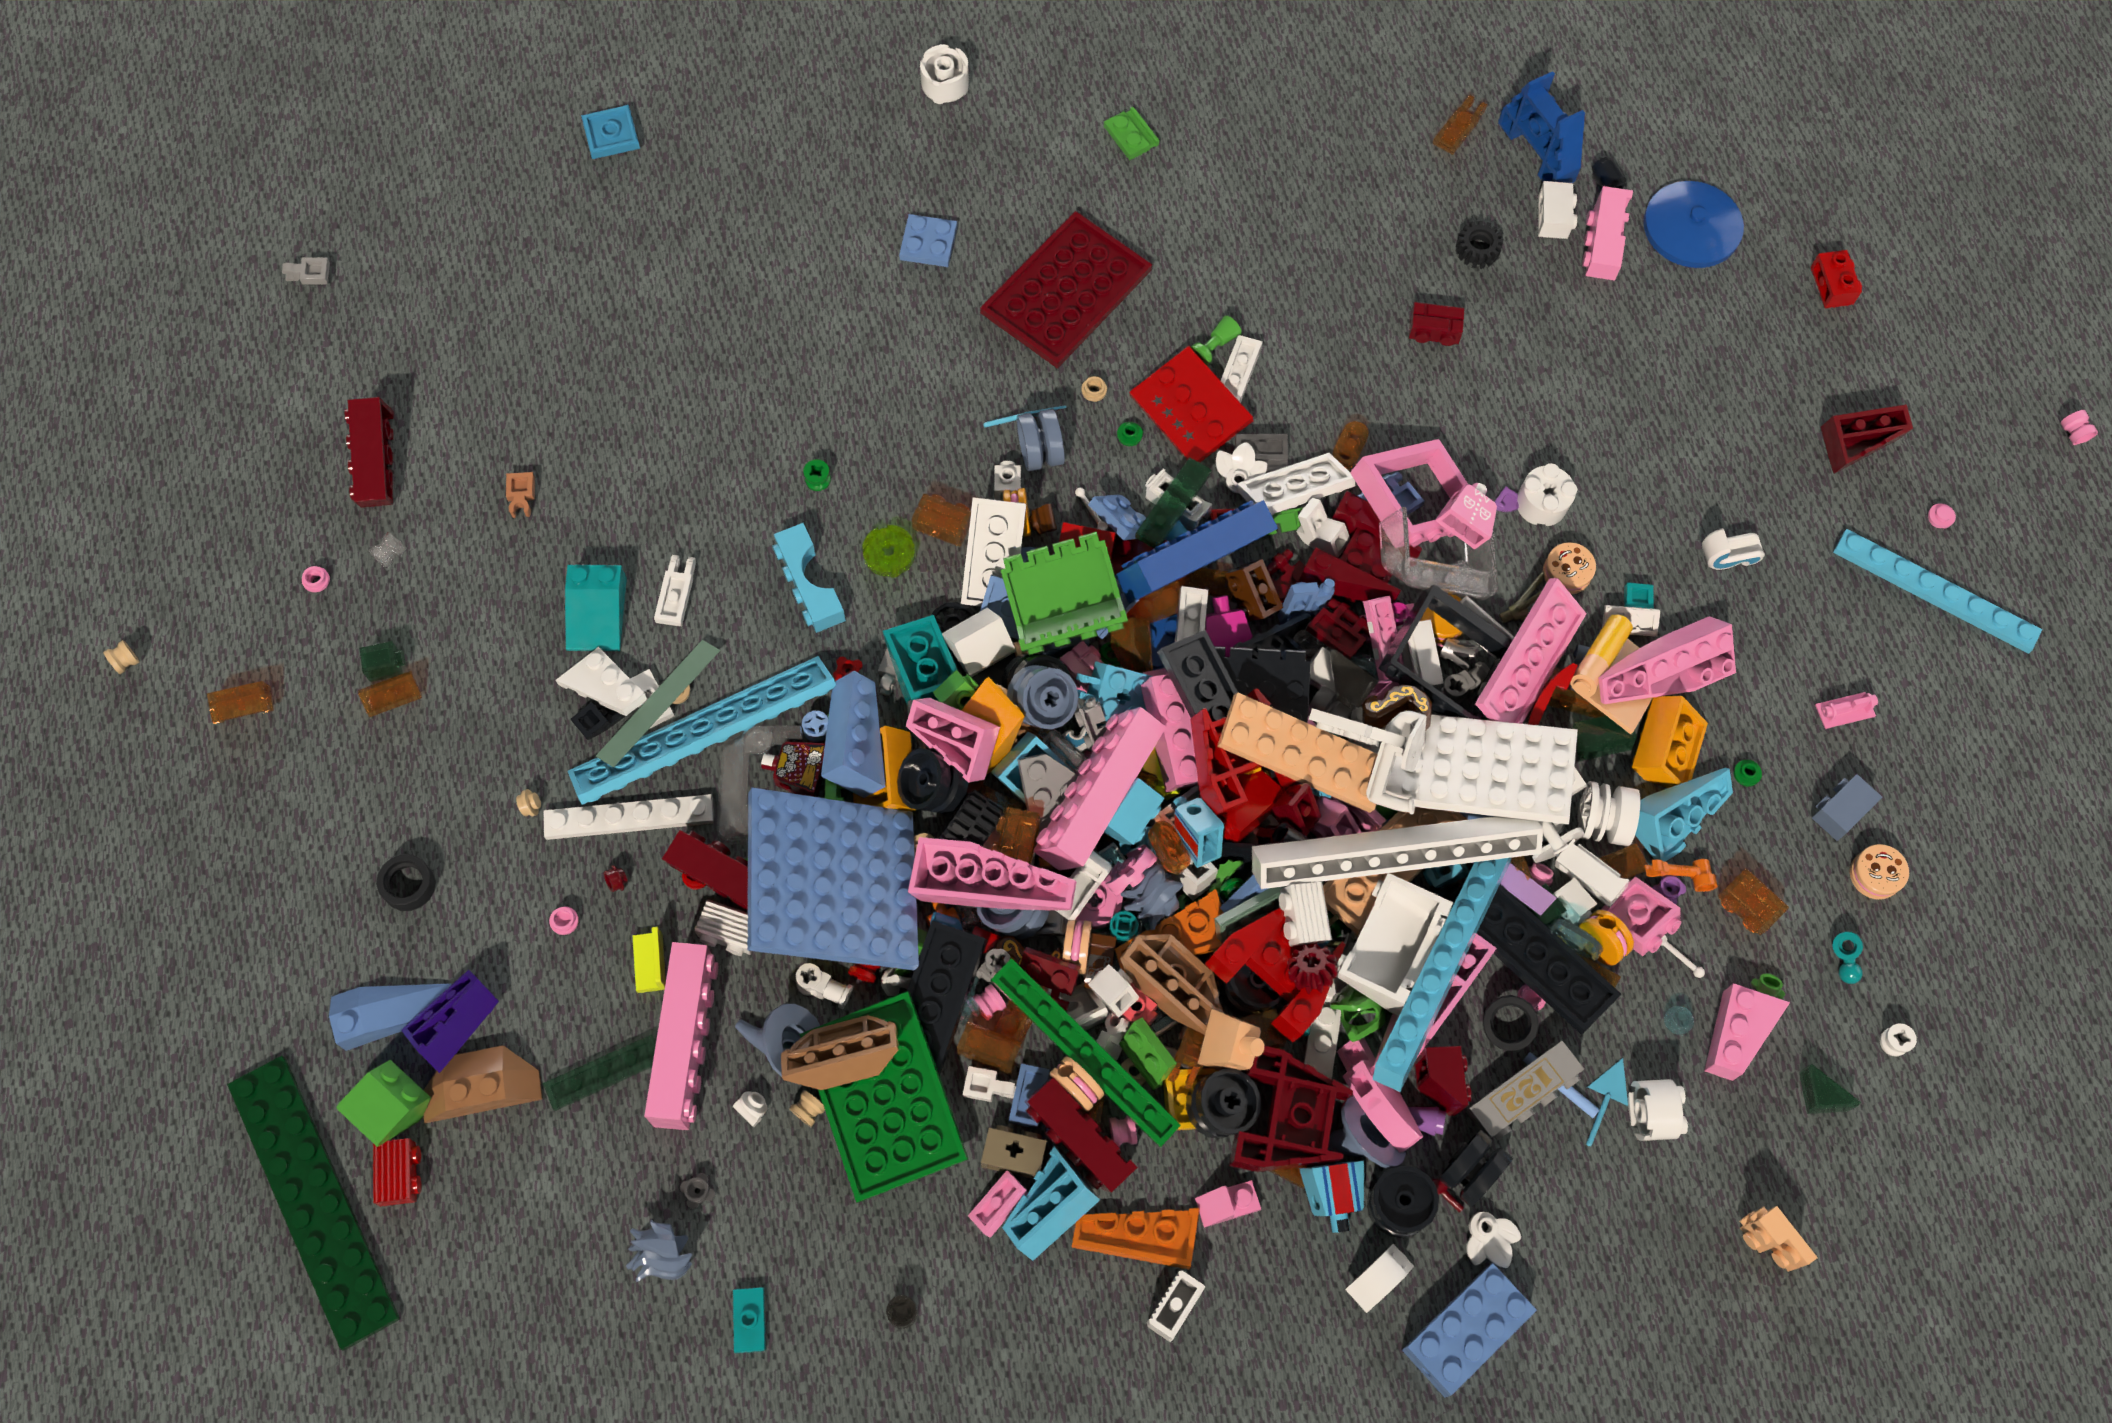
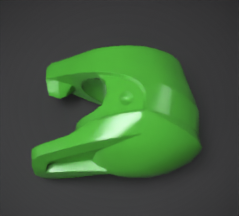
M1348 984L1337 992L1330 1002L1331 1009L1341 1010V1023L1349 1040L1352 1042L1358 1041L1380 1029L1386 1021L1385 1008ZM1376 1013L1374 1020L1367 1024L1357 1026L1349 1024V1021L1356 1016Z

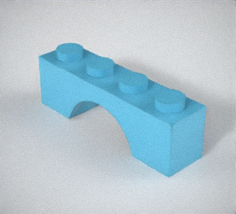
M804 523L774 534L776 544L772 545L777 560L783 559L786 565L782 567L787 582L793 581L795 585L792 592L797 604L803 603L805 607L802 614L807 626L813 625L817 633L846 621L844 610L834 588L817 587L811 584L804 576L807 564L815 556L814 546Z

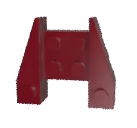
M1346 491L1332 519L1345 523L1351 538L1340 559L1315 548L1298 583L1317 582L1319 588L1326 579H1332L1335 582L1333 595L1345 597L1346 601H1367L1390 596L1391 603L1393 604L1401 590L1388 584L1398 563L1413 568L1422 548L1419 545L1416 547L1410 545L1398 549L1369 502Z
M1264 1046L1263 1053L1260 1056L1254 1057L1252 1067L1245 1070V1074L1253 1081L1274 1085L1266 1137L1239 1131L1233 1139L1229 1166L1263 1172L1337 1163L1343 1159V1154L1328 1151L1335 1099L1345 1101L1353 1095V1090L1336 1080H1331L1316 1071L1314 1067L1300 1062L1282 1049Z

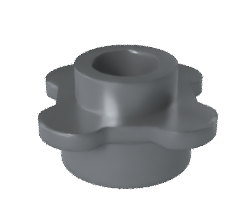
M700 1173L695 1178L682 1182L680 1186L681 1192L688 1199L687 1206L691 1209H696L700 1203L712 1201L715 1197L714 1190L710 1189L707 1183L708 1176L706 1174ZM699 1188L700 1193L696 1194L695 1189Z

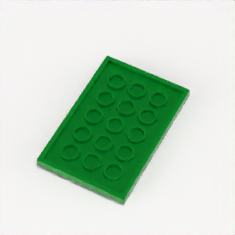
M908 991L811 1029L814 1030L867 1015L886 1022H893L897 1028L899 1050L878 1076L824 1090L818 1089L856 1203L969 1160L911 994ZM808 1030V1031H806V1032H803V1033L799 1034V1035H800V1038H802L804 1035H806V1034H807L808 1032H810L811 1030Z

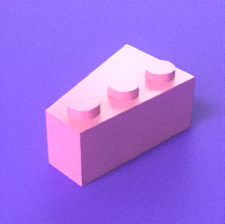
M932 698L913 700L906 727L928 747L934 748L944 757L943 760L948 765H953L960 771L968 783L984 780L1000 726Z

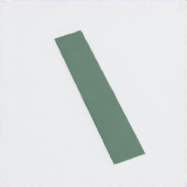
M702 640L600 750L596 757L615 767L720 650Z

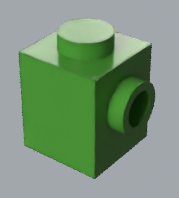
M956 670L933 693L939 702L962 710L977 691L976 688L979 685L969 674L964 677Z

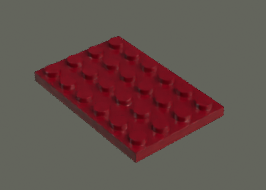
M1075 211L980 307V313L1058 369L1152 271V264Z

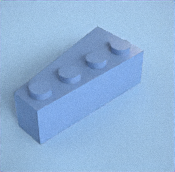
M852 671L835 681L836 686L832 689L821 777L865 798L886 787L875 682L856 671Z

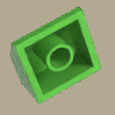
M389 1060L369 1071L340 1101L336 1109L378 1147L418 1123L422 1119L431 1097L395 1063Z

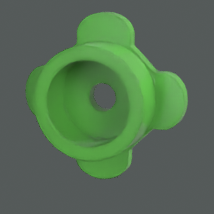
M1762 974L1759 980L1754 978L1751 981V985L1757 989V992L1783 999L1785 996V992L1781 990L1783 987L1782 981L1772 974Z

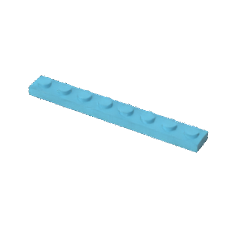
M1848 529L1843 532L1833 553L2028 654L2033 650L2042 631L2041 628Z

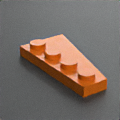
M1217 889L1211 891L1197 902L1195 901L1186 906L1185 909L1177 914L1164 919L1160 924L1156 925L1154 930H1146L1139 935L1171 934L1195 956L1217 950L1223 943L1216 937L1214 918L1224 913L1220 908L1222 905ZM1134 938L1115 948L1120 969L1124 972L1125 969L1120 957Z
M1190 1208L1185 1211H1174L1172 1209L1149 1213L1137 1211L1131 1214H1084L1075 1224L1072 1248L1190 1270L1199 1208Z

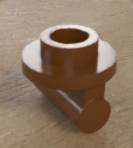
M1045 504L1032 510L1029 521L1034 531L1037 530L1039 534H1044L1057 530L1051 504Z

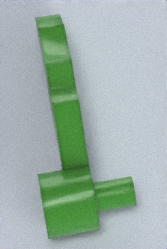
M1230 859L1226 863L1220 864L1216 883L1210 886L1209 891L1217 889V893L1220 895L1219 891L1223 883L1227 879L1232 878L1234 872L1243 864V861H1233Z

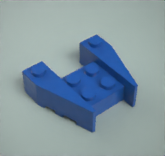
M1552 71L1528 82L1521 89V92L1511 99L1512 102L1503 107L1498 123L1511 140L1524 135L1543 160L1538 173L1542 182L1573 183L1576 181L1581 168L1585 112L1581 110L1568 117L1560 109L1554 97L1548 93L1555 75Z

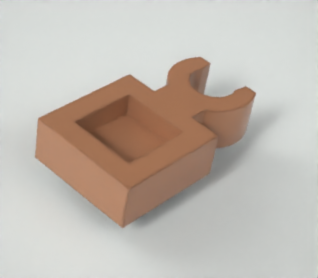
M533 472L506 474V498L508 502H511L509 511L513 518H516V511L519 508H524L526 517L531 515V508L527 501L535 500V476Z

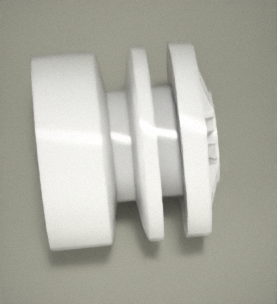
M1589 781L1586 784L1587 787L1584 789L1578 807V828L1581 827L1584 832V836L1581 839L1588 840L1592 835L1593 840L1599 842L1605 830H1607V839L1610 844L1631 845L1635 837L1640 814L1639 790L1618 786L1611 797V790L1608 784L1603 783L1599 789L1597 782Z

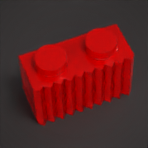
M405 1138L387 1141L378 1147L373 1144L374 1204L382 1207L417 1202V1194L421 1193L422 1185L420 1176L416 1174V1164L421 1162V1150L419 1146H416V1142Z

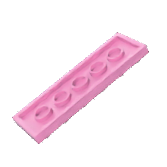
M1550 578L1475 703L1490 721L1523 724L1586 615V612L1558 578Z

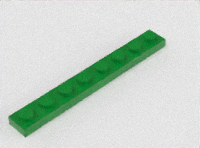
M1012 958L991 979L1066 1056L1077 1062L1098 1083L1104 1093L1159 1147H1162L1181 1126Z

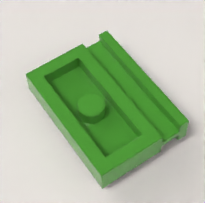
M1131 107L1130 111L1126 113L1123 111L1104 121V128L1129 160L1149 151L1154 146H1159V139L1134 107Z
M1143 1017L1132 1023L1124 1036V1040L1119 1043L1153 1090L1162 1086V1081L1167 1079L1177 1064Z

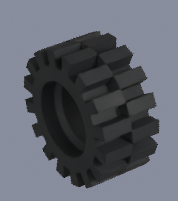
M1475 221L1470 222L1469 226L1466 224L1463 230L1461 229L1456 243V254H1459L1458 258L1460 261L1465 259L1464 264L1467 266L1469 263H1472V268H1476L1478 264L1480 269L1485 268L1486 264L1490 267L1493 262L1495 263L1503 247L1502 233H1497L1498 228L1496 226L1490 228L1491 223L1487 222L1485 226L1483 221H1478L1477 225ZM1472 240L1484 241L1488 245V249H1476L1470 242Z

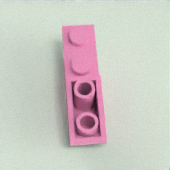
M1365 1038L1355 1042L1349 1041L1341 1047L1337 1053L1347 1070L1343 1078L1348 1087L1353 1090L1356 1100L1382 1135L1399 1152L1406 1151L1423 1138V1135L1401 1093L1373 1080L1375 1057Z

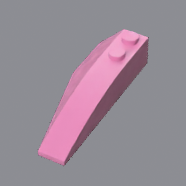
M919 837L908 893L924 902L998 909L1072 910L1077 882L1049 870L1030 865L1022 860L1008 857L995 850L992 851L973 842Z

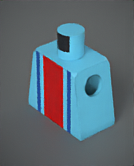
M1184 796L1176 798L1171 803V808L1175 812L1174 831L1194 865L1198 868L1222 857L1223 822L1201 798H1196L1189 802Z
M1346 1161L1300 1168V1174L1314 1216H1330L1332 1233L1350 1231L1348 1213L1362 1211L1364 1208V1162Z

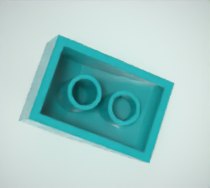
M567 565L565 584L566 651H594L598 647L602 651L621 650L627 581L621 565Z
M934 615L883 630V636L907 706L908 701L917 698H932L938 701L933 692L957 668Z

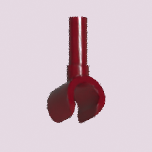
M1432 1179L1436 1185L1438 1195L1441 1194L1458 1212H1461L1464 1207L1450 1194L1447 1186L1439 1179Z

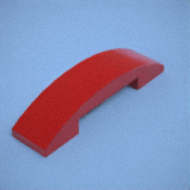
M1569 664L1547 682L1531 708L1526 724H1539L1555 688L1562 691L1567 690L1578 667L1577 664Z

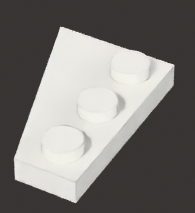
M599 647L556 679V682L561 687L572 689L578 695L585 698H592L598 701L600 705L625 716L647 700L642 690Z

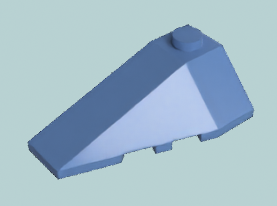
M452 984L358 987L332 996L329 1019L335 1043L347 1051L401 1032L409 1022Z

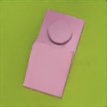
M1252 1180L1228 1188L1225 1185L1195 1198L1204 1228L1261 1210Z

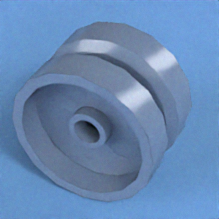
M1053 408L1039 412L1038 427L1031 413L1017 415L1016 417L1020 448L1028 472L1042 468L1043 455L1050 467L1064 464L1063 438Z
M1031 665L1017 672L1008 685L1007 697L1024 714V724L1043 729H1055L1067 723L1077 709L1078 691L1076 684L1070 675L1060 669Z
M976 907L977 914L985 925L1006 936H1014L1016 939L1021 940L1037 933L1043 927L1049 914V910Z

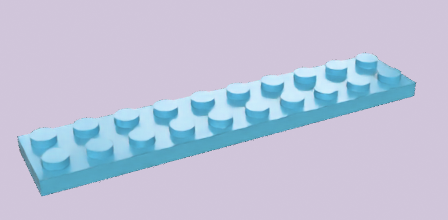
M819 656L814 657L642 736L615 767L610 766L599 758H595L568 770V774L581 804L594 802L606 793L620 790L628 783L639 778H646L660 768L672 766L686 756L698 754L704 748L714 743L724 742L730 736L740 731L750 730L755 724L766 719H773L781 712L790 708L799 707L809 699L823 696L833 689L836 683Z

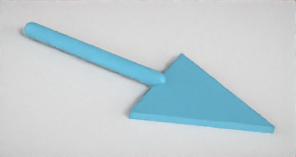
M1066 405L1053 407V409L1056 412L1065 409ZM1047 409L1024 412L1022 414L1031 413L1034 418H1038L1039 412ZM1017 415L985 422L983 425L984 427H990L1015 421Z
M1623 1058L1588 1086V1088L1605 1095L1586 1142L1587 1146H1592L1610 1098L1628 1106Z

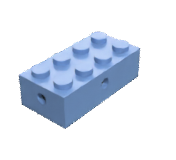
M1492 1263L1482 1270L1402 1351L1446 1398L1452 1396L1537 1310Z

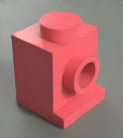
M1131 983L1130 985L1140 997L1136 1002H1140L1142 1008L1139 1011H1134L1130 1007L1121 1017L1129 1021L1131 1025L1134 1021L1143 1017L1150 1026L1158 1015L1155 1012L1157 1004Z

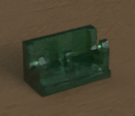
M1608 716L1579 721L1573 724V729H1578L1576 751L1580 761L1630 751L1637 737L1635 730L1631 734L1628 733Z

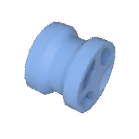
M818 710L808 712L802 720L805 737L813 743H821L826 740L827 715Z

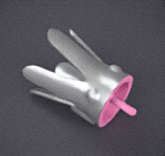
M1447 638L1444 645L1436 643V645L1443 648L1440 657L1450 659L1466 671H1468L1469 665L1458 656L1474 657L1475 650L1468 647H1479L1477 645L1460 643V641L1454 638Z

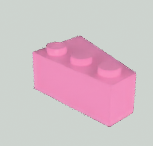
M1603 186L1593 211H1588L1586 225L1590 226V229L1586 232L1584 246H1588V251H1585L1582 260V266L1586 267L1585 276L1609 280L1616 279L1622 265L1626 236H1623L1624 223L1628 222L1629 213H1625L1630 199H1632V190Z
M1734 983L1724 990L1704 1071L1731 1081L1741 1076L1790 1002Z

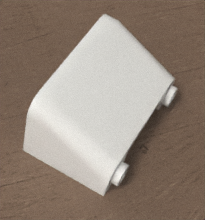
M1388 873L1385 880H1378L1372 895L1377 897L1374 907L1352 951L1347 956L1342 954L1336 967L1338 968L1339 979L1389 1012L1399 1016L1445 924L1453 902Z

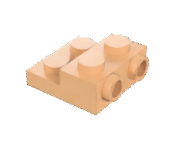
M1777 1206L1769 1210L1762 1207L1740 1220V1223L1743 1225L1740 1229L1744 1233L1743 1239L1746 1244L1759 1253L1771 1249L1773 1260L1779 1267L1786 1268L1788 1272L1809 1265L1818 1258Z

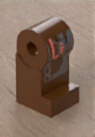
M1091 933L1084 988L1091 989L1088 983L1108 964L1113 967L1117 937Z

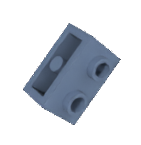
M1858 774L1850 781L1844 778L1833 788L1836 794L1832 798L1826 795L1815 806L1819 811L1812 819L1836 841L1843 837L1882 798Z

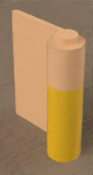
M1616 614L1611 615L1607 619L1574 673L1570 684L1575 692L1631 734L1637 727L1653 697L1610 704L1601 703L1598 678L1613 665L1639 649L1637 645L1628 639L1633 630L1631 622L1626 617Z

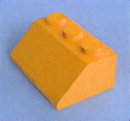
M1683 696L1653 697L1650 708L1647 711L1644 729L1640 734V742L1636 755L1633 758L1632 768L1644 780L1666 788L1692 780L1708 723Z
M883 726L880 728L886 787L865 798L853 793L854 803L912 812L917 809H911L903 803L898 793L897 785L898 773L902 762L912 752L910 732Z

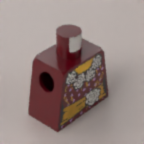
M783 742L779 755L764 753L761 769L774 771L773 779L777 787L798 795L818 797L823 780L821 772L825 744Z

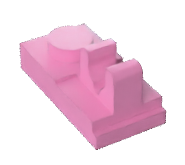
M1007 1170L971 1211L968 1217L984 1235L991 1238L1010 1216V1213L1014 1210L1023 1195L1027 1196L1028 1192Z

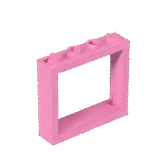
M1439 439L1364 456L1350 472L1398 549L1410 545L1416 547L1425 541L1431 543L1444 536H1455L1435 520L1412 525L1381 476L1382 474L1428 464L1449 498H1451L1468 483Z

